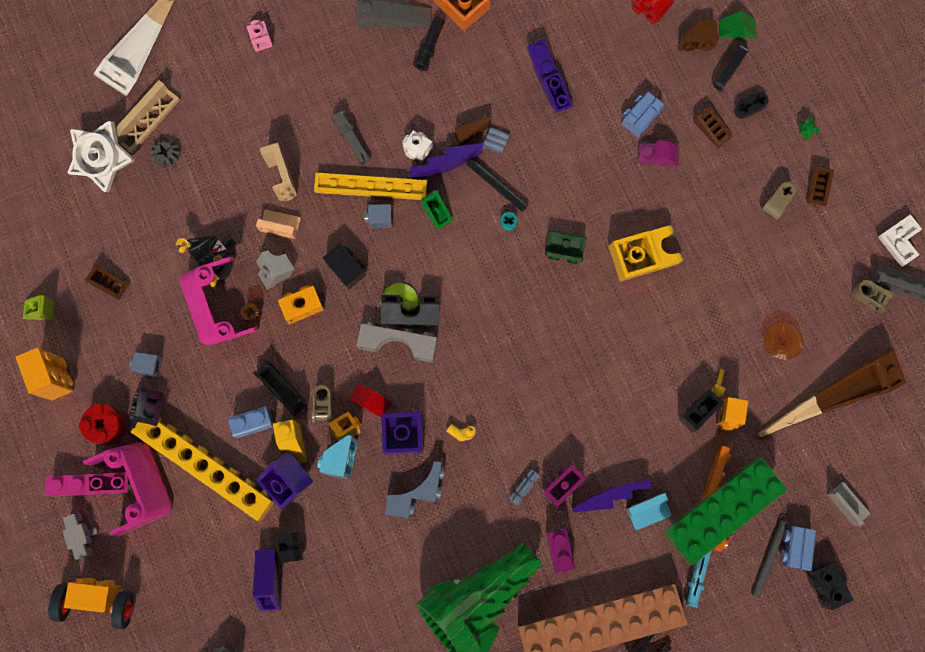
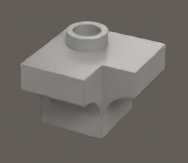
M267 250L261 252L256 261L260 268L258 275L266 289L273 288L277 283L288 279L295 270L286 254L275 256Z

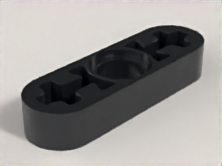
M744 45L739 47L713 88L720 92L723 90L750 49Z

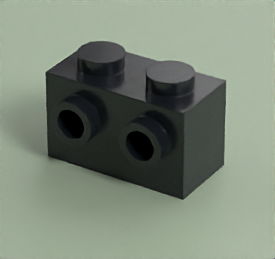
M339 243L322 258L341 282L350 290L366 276L364 271L366 268L360 260L355 261L352 255L354 254L348 246L343 247Z
M827 562L812 569V571H807L810 576L808 577L809 583L814 589L816 588L819 594L817 596L818 601L823 608L834 610L854 601L835 562Z

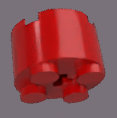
M632 0L634 5L632 9L639 15L642 13L647 16V20L655 25L674 4V0Z
M94 404L83 413L78 426L85 439L100 445L118 442L126 431L123 413L114 407L104 404Z

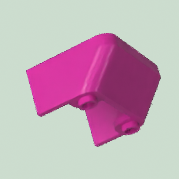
M227 257L184 273L180 278V285L198 336L205 345H214L258 330V326L235 333L233 326L229 322L222 321L216 323L203 287L213 282L215 277L214 267L235 261L234 257Z
M137 442L112 448L83 461L84 465L97 466L104 462L111 468H119L124 465L137 502L128 506L125 511L128 524L109 531L110 535L125 534L164 517L172 511V500L153 450L147 443Z

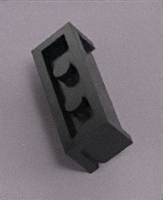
M268 360L259 371L253 373L294 417L308 404L301 394Z

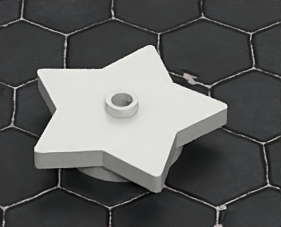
M108 121L93 132L76 129L70 130L74 147L73 160L68 174L88 176L102 191L109 192L116 171L135 161L118 144L115 123Z

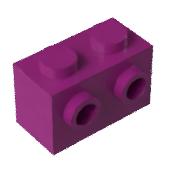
M573 464L569 467L565 465L557 472L559 477L555 481L550 479L543 486L545 490L542 493L555 507H558L586 480Z

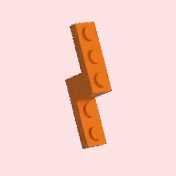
M725 446L718 447L701 501L720 487L718 486L719 483L722 484L725 477L724 467L729 464L731 454H729L730 448ZM729 537L713 550L723 552V549H726L728 546Z

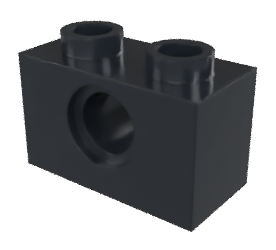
M708 389L678 420L692 433L696 432L724 402Z

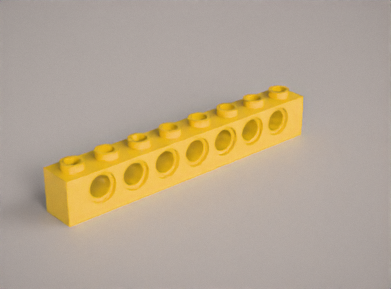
M159 417L157 426L137 422L135 428L131 430V433L256 521H262L274 504V501L264 489L259 491L255 488L257 484L248 478L243 480L239 477L241 473L232 467L230 469L223 466L225 463L223 460L216 456L214 458L209 456V451L201 445L198 447L193 445L192 442L194 440L187 435L180 436L176 433L178 429L169 423L167 426L163 424L161 417ZM159 427L161 433L155 438L154 430ZM175 438L176 446L174 448H170L169 442L171 439ZM188 449L192 451L190 459L185 458V452ZM206 460L208 462L207 469L202 471L200 468V464L202 461ZM219 471H222L224 473V478L222 481L218 482L216 480V474ZM238 482L240 485V489L238 492L234 493L232 491V485L233 483ZM250 493H254L256 496L253 504L247 501Z

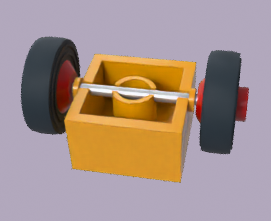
M76 578V582H68V585L58 584L54 588L49 601L48 615L51 621L63 622L68 617L71 609L96 612L110 611L112 627L115 629H125L133 614L134 597L131 592L121 591L122 585H116L114 580L96 581V578Z

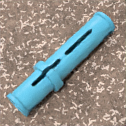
M711 551L695 564L692 580L688 583L690 588L685 605L698 608L701 591H704L705 588L703 583ZM704 558L703 564H702V568H701V572H700V575H699V571H700L702 559Z

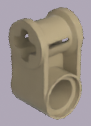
M789 182L780 185L762 210L778 220L796 193L795 186Z
M869 280L855 285L852 289V295L856 300L879 313L886 311V304L889 299L893 298V294L889 290ZM862 287L866 289V294L862 292Z
M319 385L313 390L312 422L329 421L330 423L333 421L334 415L333 393L330 388ZM323 389L327 390V397L320 400L318 397L319 392Z

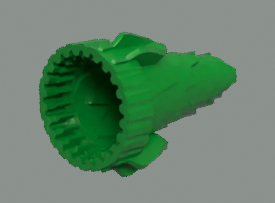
M522 542L506 556L499 558L488 567L483 566L470 578L466 576L461 581L457 579L427 590L426 595L416 603V607L426 624L449 652H488L500 630L496 624L492 623L506 612L504 608L530 582L529 578L542 566V562Z

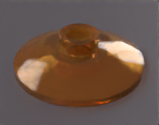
M778 322L767 329L764 335V345L772 357L779 360H790L796 357L802 350L803 337L796 326L787 322ZM779 339L784 341L783 346L779 344Z

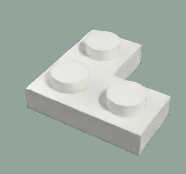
M909 215L878 238L900 266L903 267L919 256V253L908 239L921 231L922 228Z

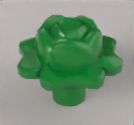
M807 118L799 127V133L803 136V140L810 139L813 134H818L820 128L815 126L813 118Z

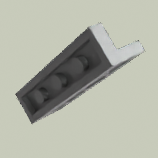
M880 265L875 268L872 279L873 283L886 290L925 302V280Z

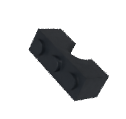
M381 295V324L389 326L395 324H404L406 326L424 325L427 327L439 325V296H420L419 304L413 309H407L401 305L400 295Z

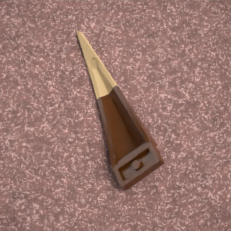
M888 348L874 357L870 356L763 429L757 436L763 437L805 419L891 392L906 383L895 351Z

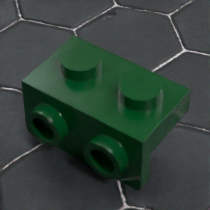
M549 230L545 255L548 256V259L556 261L560 258L567 259V262L572 264L583 262L587 237Z

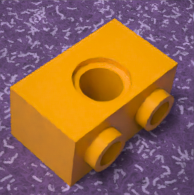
M310 285L300 288L299 292L294 294H284L282 299L278 300L288 324L324 310L315 287H310ZM305 300L304 306L296 307L297 301Z
M730 397L722 400L724 403L718 409L716 425H721V429L730 431L745 425L748 401Z

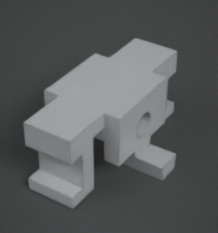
M72 514L64 517L63 520L66 530H63L68 550L72 549L75 560L92 556V548H86L85 544L92 543L90 536L98 533L97 528L88 530L87 524H79L83 522L82 514Z

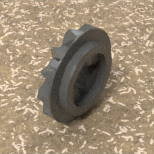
M167 138L152 144V149L149 151L152 161L160 167L172 166L180 157V148L177 143ZM162 147L165 148L166 150H168V151H167V156H168V158H166V156H164L163 154H161V153H162Z

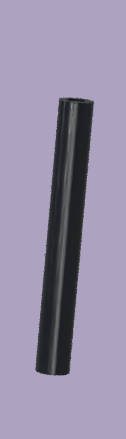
M473 158L469 159L466 165L521 212L527 208L528 204Z

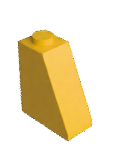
M294 420L274 423L276 444L281 454L283 455L289 451L299 464L306 463L307 459L300 424Z

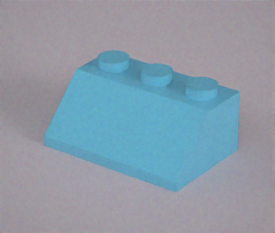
M347 435L325 450L323 456H320L317 467L320 468V472L329 476L351 479L358 440L353 436Z

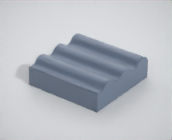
M490 127L483 147L503 154L510 134Z

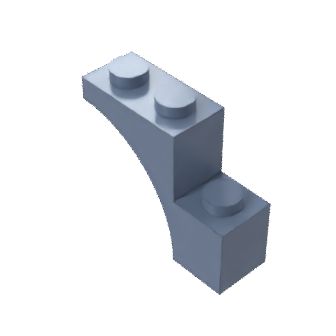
M434 461L429 476L413 491L400 495H388L385 515L410 518V515H414L416 503H412L413 499L436 502V499H440L442 487H439V480L444 479L445 467H442V462Z

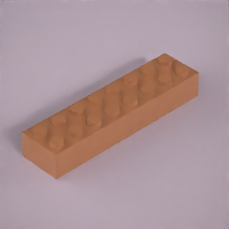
M671 584L518 627L524 652H592L688 624L676 585Z

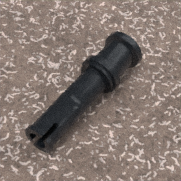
M440 17L434 18L425 43L419 47V55L413 62V66L418 70L427 71L429 68L428 63L434 56L435 44L445 24V21Z

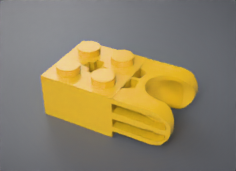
M665 226L616 240L608 246L620 282L671 267L683 261L680 253L668 254L661 247L662 240L673 234L672 226ZM632 253H633V256H634V255L637 256V259H634V258L632 257Z

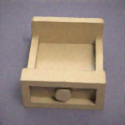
M275 143L260 148L268 167L278 166L282 183L274 185L272 188L279 201L292 200L297 196L279 144Z

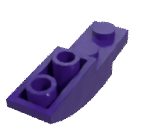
M543 39L528 45L526 48L533 63L532 67L555 113L557 114L573 107L561 74L557 72L545 40Z

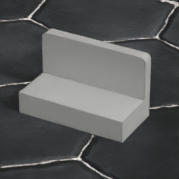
M841 482L827 494L853 526L863 525L864 522L862 520L871 514L844 482Z

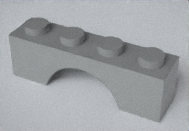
M373 322L361 324L357 341L358 349L377 353L384 344L391 341H399L410 347L414 360L434 362L438 341L434 334L423 332V335L415 334V331L411 329L399 331L396 330V327L389 325L383 328L378 327V324Z

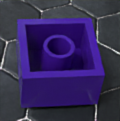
M421 412L381 414L384 455L424 453Z
M289 451L272 462L256 479L281 510L314 482Z

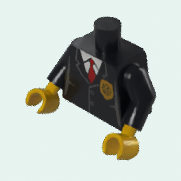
M214 235L188 240L179 238L175 245H182L179 249L180 253H184L188 248V252L200 266L227 257H233L229 251L237 243L231 236L220 242ZM233 261L213 268L215 277L210 284L211 287H215L216 282L230 275Z

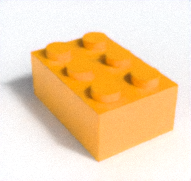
M39 347L16 356L29 394L53 401L74 392L72 388L73 380L70 375H67L65 369L67 364L63 357Z

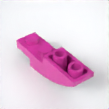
M126 472L46 476L45 482L46 497L128 492V476Z

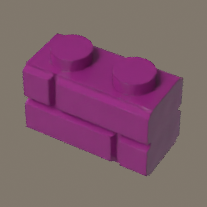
M567 529L547 532L546 537L554 573L576 569L572 559L573 555Z

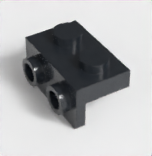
M140 387L138 395L134 394L131 406L135 407L134 409L131 408L128 420L132 421L130 428H135L137 422L157 426L164 393Z

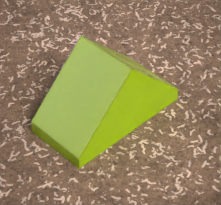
M43 295L25 300L23 319L53 320L55 301Z

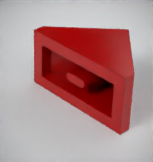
M357 384L349 398V401L380 418L381 414H385L392 403L379 393L361 384Z

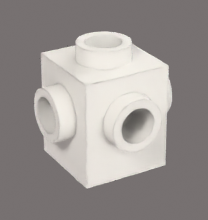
M412 131L410 135L404 138L402 143L405 155L412 160L417 159L422 163L433 148L432 141L422 132Z

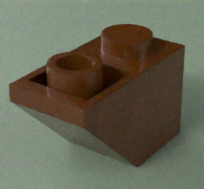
M716 20L697 21L681 39L678 50L690 52L695 49L708 51L715 48L718 42Z

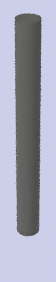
M781 520L752 593L757 598H760L784 535V530L788 524Z

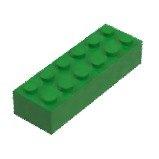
M762 457L756 458L662 532L688 565H694L786 492L787 488Z

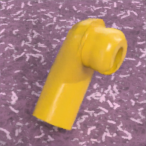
M451 424L446 432L459 441H465L475 436L476 429L473 426L459 429Z

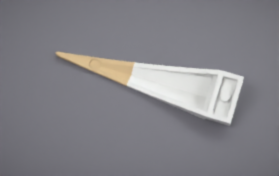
M158 0L108 53L93 75L127 96L141 73L174 0Z

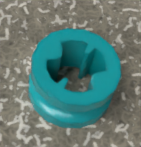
M512 212L504 213L500 219L501 227L507 231L513 230L517 225L516 215ZM505 218H512V225L509 223L505 224Z

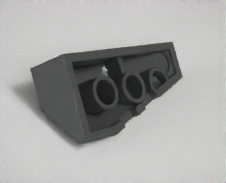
M357 0V19L359 28L431 27V8L404 0Z

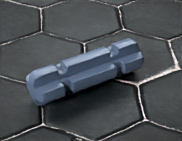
M531 469L527 474L528 477L521 481L515 489L516 493L513 492L509 497L512 503L519 505L522 501V496H526L534 485L533 482H536L540 477L536 471Z

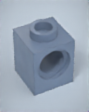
M391 204L368 205V211H365V223H368L370 228H392Z
M134 352V356L131 357L129 363L130 371L136 374L159 377L163 359L156 355Z

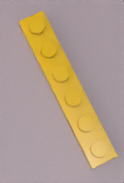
M316 173L314 192L421 200L427 194V180Z

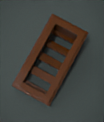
M710 106L694 120L695 125L718 149L733 137ZM713 123L714 125L709 128L708 125ZM718 128L719 131L714 134L713 131ZM723 133L725 136L718 140L717 137Z
M490 116L455 127V136L459 146H463L491 126Z
M820 166L812 167L807 203L824 207L827 205L834 169ZM818 174L825 175V178L818 177ZM817 181L824 182V186H823V185L816 184V182H817ZM815 188L823 189V193L816 192ZM813 195L821 196L822 200L813 199Z
M94 265L85 279V282L118 300H120L129 285L128 282L97 265ZM98 273H101L102 275L96 283L94 280ZM105 276L109 277L104 286L100 285ZM112 279H113V280H115V282H114L113 286L111 287V289L109 290V289H107V287L109 286L110 282H111ZM120 283L122 284V286L116 294L114 293V290Z

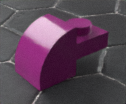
M669 141L640 144L638 162L640 164L678 166L680 148L677 144Z

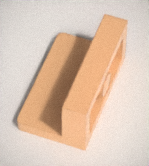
M264 210L262 220H257L256 227L261 232L296 239L301 219L293 215Z

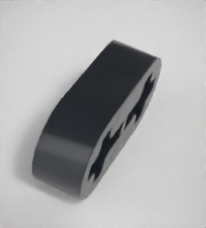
M757 92L739 101L734 108V113L740 119L748 118L763 110L768 104L769 98L765 93ZM757 99H758V100H761V99H762V101H763L762 104H761V103H757V104L754 105V103H755V101H756ZM749 106V108L746 110V112H745V111H740V108H741V107H742V108H746V107Z

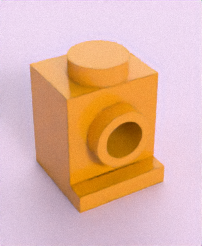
M349 411L328 423L331 432L338 442L347 435L354 437L361 433L359 429L361 426L360 421L356 416L352 417Z

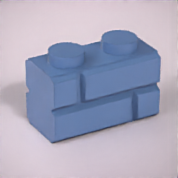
M646 92L644 96L639 95L634 102L635 106L632 110L628 108L622 116L624 118L622 125L637 137L642 135L664 107V103L656 99L649 92Z
M266 406L228 418L232 435L237 439L273 428L274 424L270 408Z
M788 526L787 530H784L783 541L786 542L785 550L781 551L780 556L783 566L812 571L816 530Z

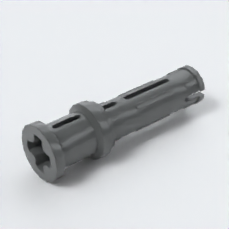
M340 111L333 115L331 120L338 126L339 134L346 138L359 164L364 165V160L367 163L370 161V157L354 132V125L350 124L346 117V111Z

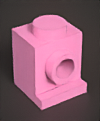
M260 20L252 21L247 26L255 51L273 47L265 22Z

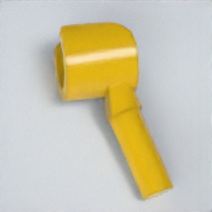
M720 369L718 380L711 390L718 397L723 395L726 388L721 386L725 373L724 369Z

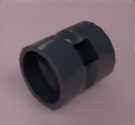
M301 532L275 535L276 546L279 547V551H277L278 563L303 560V550L299 547L302 543Z

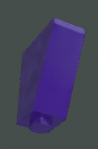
M268 547L255 550L253 598L260 611L280 610L281 607L276 549Z

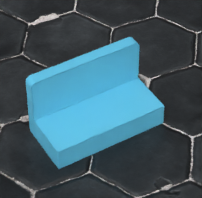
M666 493L626 508L635 530L642 529L672 515L666 503L668 501Z

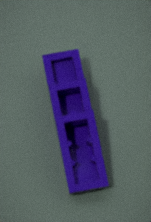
M482 143L445 148L444 156L427 158L428 165L410 167L411 179L432 177L467 163L470 158L474 159L482 154Z
M648 480L630 483L604 491L572 508V513L613 509V500L631 499L633 490L650 489L651 482Z

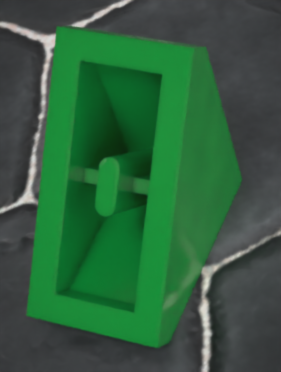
M743 11L718 21L719 38H756L755 19Z
M437 190L420 200L422 210L437 230L453 220Z

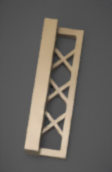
M158 80L115 128L118 144L133 154L176 106L180 99L169 91L165 84ZM166 95L173 99L169 104L162 105V99ZM153 110H159L157 118H150V113ZM142 123H147V129L144 132H138V126ZM128 137H135V142L131 147L124 143Z

